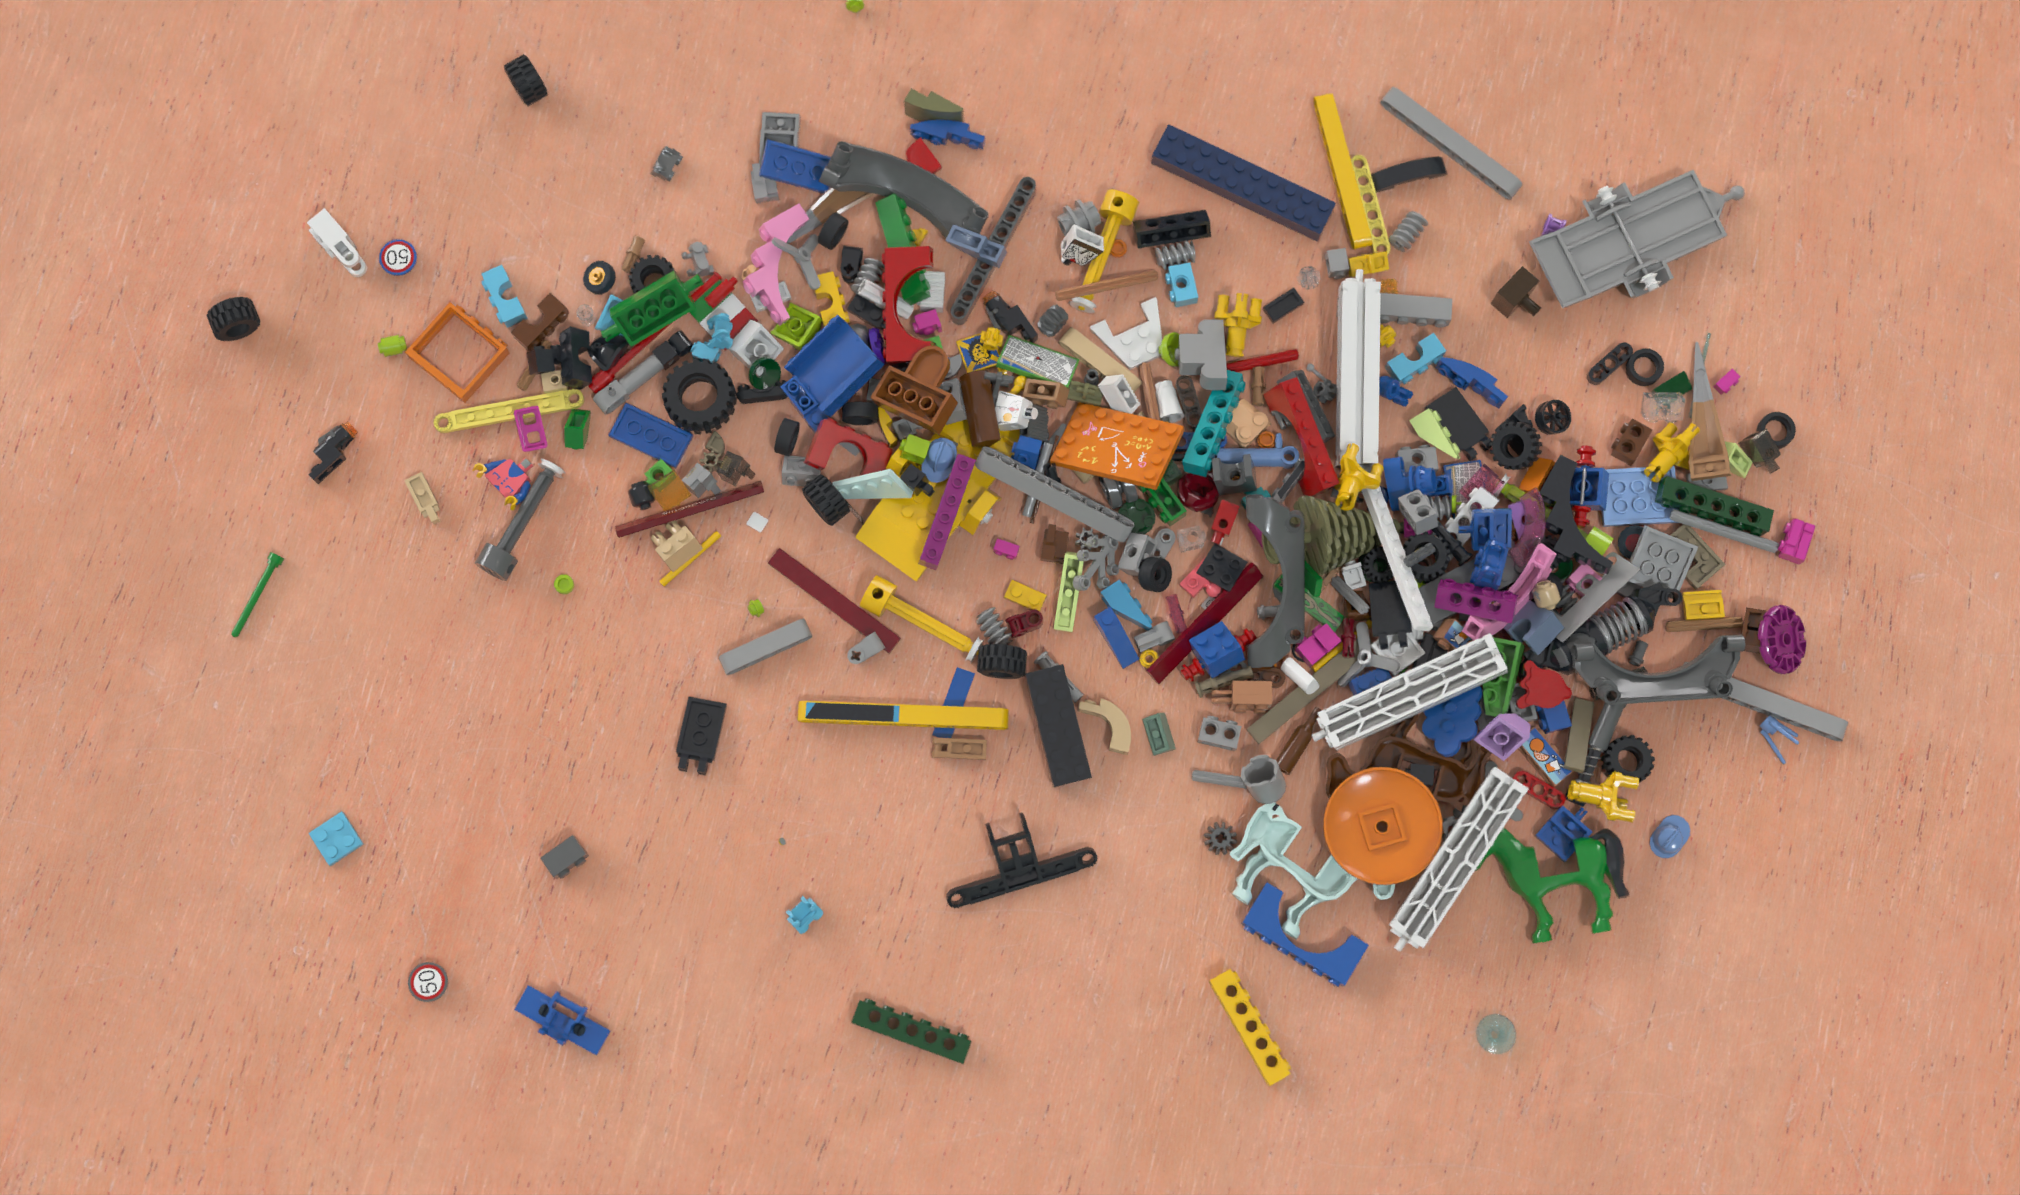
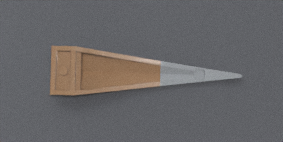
M830 187L805 212L809 220L803 227L794 232L786 243L793 242L825 223L833 213L841 214L871 197L874 193L860 191L840 192Z
M1697 341L1695 343L1692 423L1696 426L1691 431L1693 432L1698 426L1700 432L1690 441L1689 466L1692 481L1731 476L1727 448Z

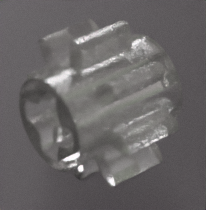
M1312 266L1302 268L1299 276H1297L1298 285H1302L1307 290L1317 287L1321 279L1320 272L1316 271V268Z

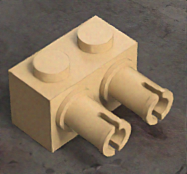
M676 520L671 521L673 527L669 522L666 525V529L672 534L669 539L666 540L661 532H655L658 539L654 534L651 536V541L657 546L656 552L672 572L703 549L686 526L681 528Z

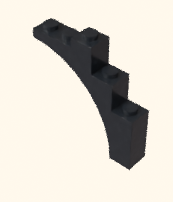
M1560 455L1538 496V500L1543 505L1553 507L1546 520L1545 528L1554 535H1561L1553 548V552L1557 554L1555 559L1561 563L1566 562L1569 564L1573 557L1578 563L1582 565L1587 564L1598 573L1608 574L1613 562L1599 554L1589 545L1573 519L1570 506V486L1578 463Z

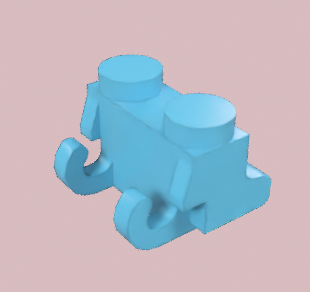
M720 313L707 320L709 329H713V325H715V333L712 334V339L707 343V347L729 349L733 344V339L730 338L733 324L730 322L729 315Z
M804 896L800 898L802 901L791 911L789 909L786 911L789 915L787 920L800 934L808 930L809 924L813 920H818L823 916V911L811 898L806 900Z

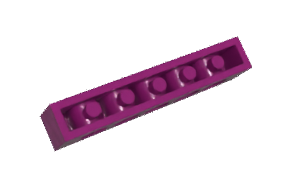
M957 454L922 551L919 565L937 570L973 470L975 459Z

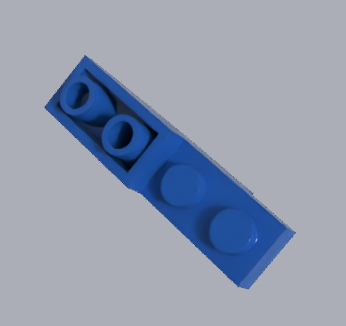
M929 120L910 126V134L915 139L929 140L934 145L942 144L946 146L948 139L955 144H966L975 150L978 148L983 150L985 145V136L970 132V124L952 120Z
M1442 357L1435 367L1441 375L1447 376L1452 380L1455 386L1462 388L1464 391L1470 386L1475 393L1482 395L1490 405L1496 406L1498 409L1508 398L1505 393L1494 386L1498 379L1470 363Z
M795 375L780 387L812 431L816 433L820 421L828 417L820 410L819 404Z

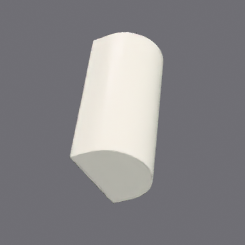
M1288 657L1283 662L1281 670L1307 694H1312L1319 688L1315 678L1291 657Z

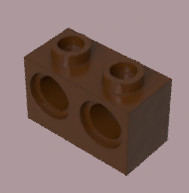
M1633 418L1629 423L1625 422L1620 430L1622 433L1620 439L1616 438L1611 446L1614 449L1611 455L1631 466L1636 461L1653 429ZM1630 430H1635L1638 433V437H1634ZM1622 446L1628 447L1629 453L1624 452Z
M1746 607L1742 635L1745 638L1744 651L1760 654L1759 647H1761V642L1758 639V629L1760 622L1764 620L1763 615L1766 610Z

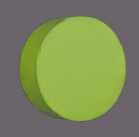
M563 574L555 579L554 587L560 594H569L574 589V581L570 576Z

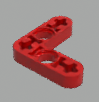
M1519 771L1512 777V779L1519 782L1517 777L1525 776L1524 780L1526 783H1522V785L1529 788L1526 794L1548 807L1558 809L1565 804V796L1561 791L1530 773ZM1535 785H1541L1544 788L1542 795L1535 794ZM1548 790L1551 791V793H1549L1550 796H1559L1558 800L1560 801V803L1553 804L1554 800L1550 797H1547L1546 800L1544 799V797L1548 794Z

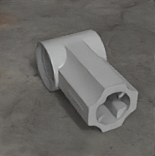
M1165 621L1152 627L1151 630L1135 636L1134 640L1141 653L1155 646L1168 644L1175 640V637L1168 622Z

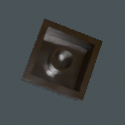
M1522 266L1497 292L1491 305L1507 319L1520 306L1525 308L1534 317L1542 307L1537 305L1529 296L1534 291L1539 280Z

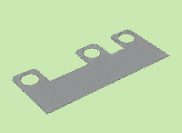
M1615 552L1609 553L1606 556L1607 559L1609 557H1616L1617 559L1609 573L1600 581L1590 574L1586 575L1576 584V589L1585 595L1562 617L1553 612L1564 626V629L1556 638L1564 642L1641 569ZM1586 579H1591L1593 581L1592 585L1587 589H1583L1581 587L1582 582Z

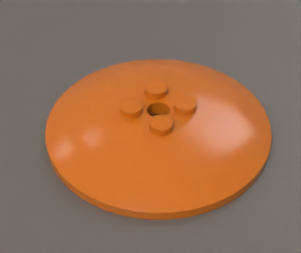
M1375 767L1351 775L1335 789L1326 806L1323 828L1325 841L1332 857L1348 874L1371 884L1393 885L1415 877L1430 864L1440 846L1443 824L1436 799L1419 779L1395 768ZM1377 823H1386L1387 831L1379 832L1376 827Z

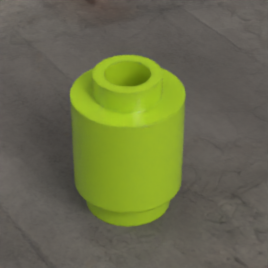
M399 335L381 338V342L378 343L380 354L384 353L385 357L402 354L403 351L407 350L404 336L399 337Z

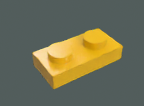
M1011 580L1004 596L1005 599L1027 609L1038 611L1041 610L1047 597L1046 594L1014 580Z

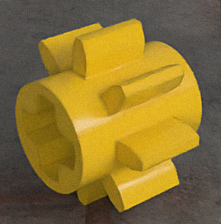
M1381 324L1380 347L1382 348L1385 345L1386 348H1389L1396 341L1394 339L1396 333L1391 326L1387 325L1384 327Z
M989 327L986 332H981L980 343H983V348L994 351L997 349V346H1002L1003 335H1000V330Z

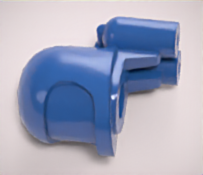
M1379 377V396L1406 407L1408 399L1413 396V392L1400 387L1399 381L1392 377Z

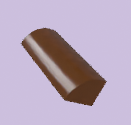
M988 370L972 371L959 377L972 447H990L1001 440L990 380L984 379L985 371L988 372Z

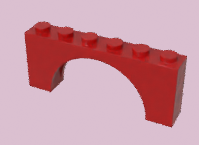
M930 246L885 248V253L882 254V263L885 265V272L882 274L885 291H883L882 296L886 310H883V320L886 321V329H883V338L886 340L883 356L886 362L890 364L910 363L920 349L927 346H935V343L931 341H923L912 337L902 326L897 312L898 296L905 282L921 270L934 268L933 248Z
M1295 377L1281 382L1264 393L1263 396L1270 412L1278 411L1285 415L1299 436L1305 460L1304 474L1298 482L1303 495L1314 497L1340 484L1298 378Z

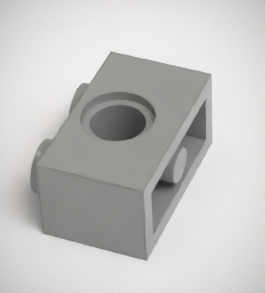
M1421 445L1416 449L1402 447L1395 454V457L1403 458L1406 472H1409L1410 466L1413 465L1416 468L1419 465L1426 468H1434L1435 473L1439 469L1436 447H1430V445ZM1412 457H1418L1421 463H1414Z
M1130 533L1117 568L1128 575L1138 576L1142 562L1146 558L1154 556L1158 542L1148 535Z

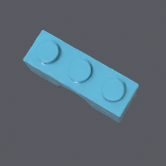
M500 265L482 273L484 280L481 283L485 291L489 290L491 294L488 298L493 308L497 307L499 311L496 313L499 322L504 323L508 328L528 319L517 297L510 300L502 298L504 291L513 287L504 267Z
M1434 333L1418 342L1415 347L1420 354L1419 360L1411 361L1402 352L1388 361L1385 369L1389 375L1398 380L1400 384L1403 383L1405 385L1413 379V375L1424 373L1432 363L1438 364L1439 360L1446 353V349Z

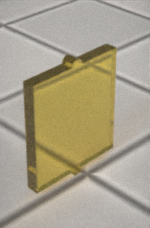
M675 470L663 477L660 476L659 480L647 486L664 511L676 505L679 506L682 501L692 496Z

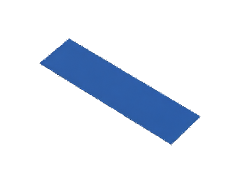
M956 668L943 706L963 707L975 673ZM934 728L932 735L938 738H952L955 728Z

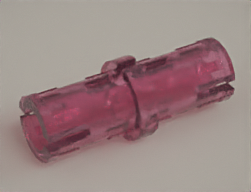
M1173 594L1165 597V599L1167 600L1170 610L1169 617L1173 620L1176 634H1180L1187 629L1183 616L1185 613L1184 610H1181L1178 595Z

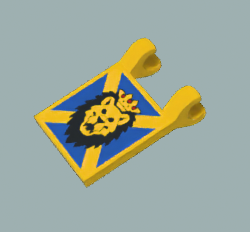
M981 333L956 341L967 373L995 367L1000 357L998 346L994 351L983 348V343H980ZM997 367L998 371L1002 372V375H1007V370Z

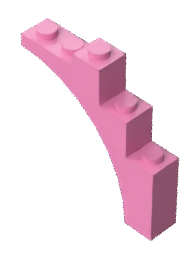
M800 204L763 223L759 228L760 237L763 241L767 242L751 254L752 263L759 270L747 276L743 281L745 291L752 298L757 295L760 296L761 303L767 306L772 320L777 322L779 326L784 324L790 316L783 305L778 286V265L782 250L774 246L772 240L775 237L787 242L794 232L807 223L809 217Z

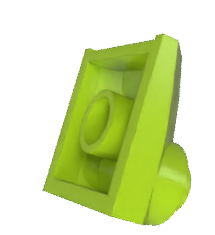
M790 302L787 308L790 318L780 326L777 323L770 333L794 346L796 350L801 351L802 347L808 344L815 337L816 333L820 331L822 319L820 316Z

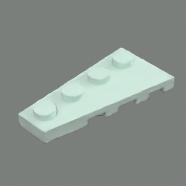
M891 469L832 483L844 499L911 498L913 491Z

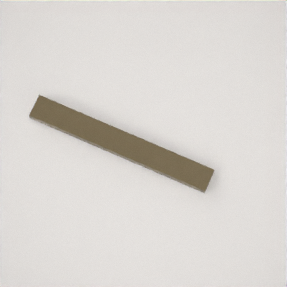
M1358 638L1354 642V657L1349 658V651L1347 658L1343 657L1342 650L1312 675L1319 684V688L1314 693L1307 694L1298 686L1246 729L1258 744L1349 671L1350 667L1357 661L1359 654Z

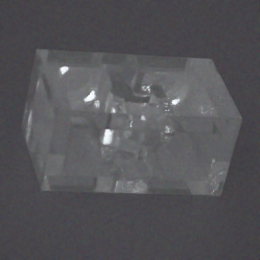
M1643 393L1641 415L1648 422L1665 420L1666 422L1673 423L1677 422V420H1683L1685 397L1681 393Z

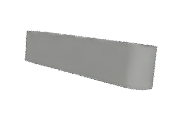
M800 619L720 655L719 660L725 674L731 675L812 638V634L806 620Z

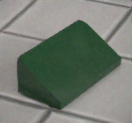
M1682 371L1654 388L1650 393L1660 408L1692 390V386L1686 372Z

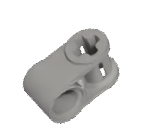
M873 632L848 651L847 658L851 663L859 664L873 657L886 647L876 632ZM859 651H860V652H861V655L859 656L860 659H859V658H856V659H855V658H854L855 652H859Z

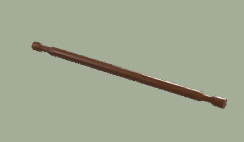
M1058 435L1055 436V442L1053 444L1048 463H1050V459L1056 449V444L1059 439ZM1039 500L1036 501L1033 517L1030 521L1032 524H1034L1035 515L1038 511Z

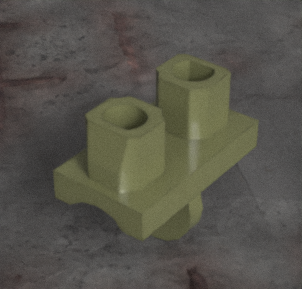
M1071 380L1067 400L1100 407L1103 394L1098 386Z

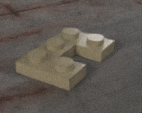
M1683 524L1670 535L1698 546L1693 558L1696 565L1687 572L1685 577L1695 590L1725 565L1691 526Z

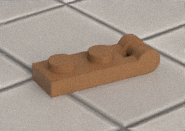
M933 738L934 751H932V758L986 760L987 740ZM942 745H948L947 752L942 751Z

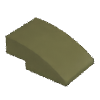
M911 88L904 99L905 115L921 122L952 120L964 123V109L932 91L927 97Z

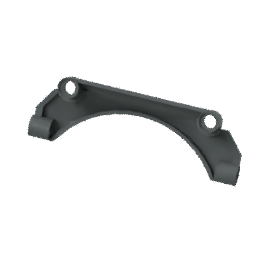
M1251 494L1246 496V517L1261 530L1272 544L1278 556L1283 575V595L1274 620L1259 638L1247 646L1248 667L1261 668L1275 665L1290 652L1291 644L1300 643L1304 638L1305 517L1299 510H1292L1290 512V508L1272 497ZM1292 517H1298L1301 520V522L1299 524H1293L1290 521V519ZM1296 629L1299 630L1301 634L1299 636H1294L1291 634V631Z
M1741 634L1719 636L1704 652L1692 661L1678 668L1658 673H1641L1624 669L1606 658L1595 643L1573 644L1571 649L1572 667L1589 687H1597V696L1609 705L1726 698L1733 691V686L1727 679H1731L1740 660V652H1743L1745 649V638ZM1723 684V687L1718 690L1719 686ZM1611 691V695L1606 698V694Z

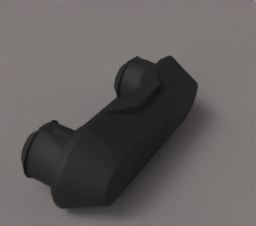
M779 380L775 383L776 386L760 390L757 388L750 389V386L744 384V387L740 385L736 397L742 404L783 400L787 396L780 386L786 383V381L782 380L780 382Z

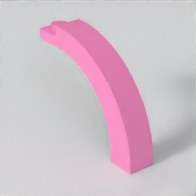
M1542 543L1537 545L1527 566L1508 590L1518 595L1514 616L1529 600L1531 601L1534 598L1532 590L1535 588V584L1545 581L1552 571L1550 566L1557 554ZM1496 601L1493 605L1499 606L1500 603ZM1470 615L1462 632L1471 639L1476 640L1490 633L1494 635L1508 623Z

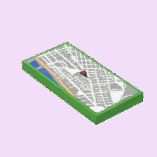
M1009 335L996 367L1030 379L1060 382L1069 388L1080 359Z

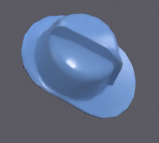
M938 438L930 443L926 458L921 467L922 472L926 474L929 481L939 483L949 477L957 456L954 443L946 438Z
M1677 815L1666 817L1650 837V847L1654 854L1661 858L1675 856L1690 836L1688 822Z

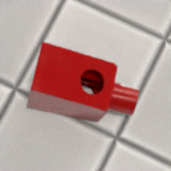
M1222 499L1211 527V531H1214L1210 542L1221 545L1224 537H1229L1240 508L1239 505ZM1221 521L1226 522L1225 528L1219 527Z

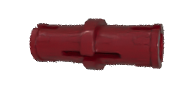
M1348 618L1342 620V656L1347 658L1348 651L1349 658L1355 656V621L1351 618L1349 626Z

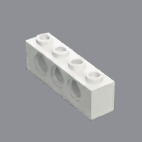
M1482 486L1479 489L1476 487L1469 494L1471 498L1467 504L1463 502L1456 510L1459 513L1456 518L1453 519L1451 517L1444 525L1448 532L1456 533L1457 540L1462 542V546L1471 535L1470 533H1458L1459 520L1462 517H1466L1471 523L1472 503H1480L1482 509H1493L1500 501ZM1452 554L1449 555L1450 561L1454 557Z

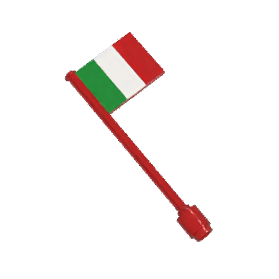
M714 272V275L691 295L696 309L689 313L711 337L715 333V325H713V329H709L707 320L720 313L728 314L730 322L733 324L730 338L734 339L750 320L758 322V320L732 292L714 309L705 302L704 299L722 283L721 275ZM669 325L636 344L611 369L607 371L599 370L592 377V383L588 387L597 394L614 381L615 374Z

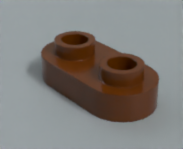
M1252 668L1253 674L1257 673L1259 679H1247V681H1272V676H1277L1278 681H1272V688H1279L1285 682V674L1278 668Z

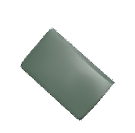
M1157 713L1142 719L1153 756L1176 749L1165 713Z

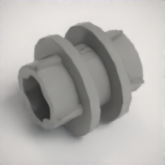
M1076 200L1075 209L1072 210L1066 205L1063 207L1064 213L1057 216L1058 224L1064 236L1067 235L1073 225L1095 233L1094 227L1101 224L1100 215L1092 201L1082 203L1081 200Z

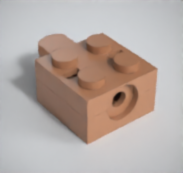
M1232 681L1230 690L1212 691V696L1230 698H1213L1212 704H1230V710H1234V713H1246V710H1253L1255 714H1264L1272 705V681Z

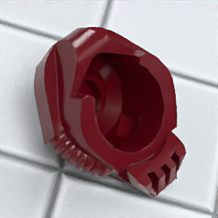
M1208 471L1206 477L1187 473L1178 480L1177 496L1183 506L1193 512H1201L1216 505L1219 493L1214 483L1212 472Z

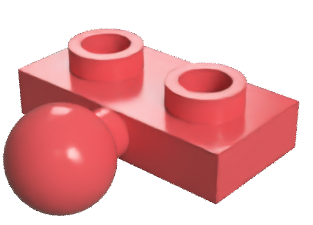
M1203 559L1179 585L1193 598L1204 587L1206 588L1207 595L1215 598L1220 595L1221 587L1196 573L1203 563Z

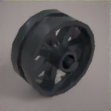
M1561 400L1546 401L1537 407L1535 422L1541 432L1547 435L1559 434L1566 431L1570 426L1571 412L1566 403ZM1555 424H1556V425L1558 426V428H1559L1557 431H1554V430H1555Z

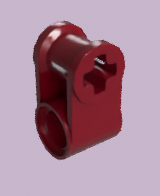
M1034 609L1007 618L1005 621L1011 629V638H1017L1041 628L1043 625L1041 612ZM1036 615L1040 618V621L1032 624L1029 621L1030 617Z

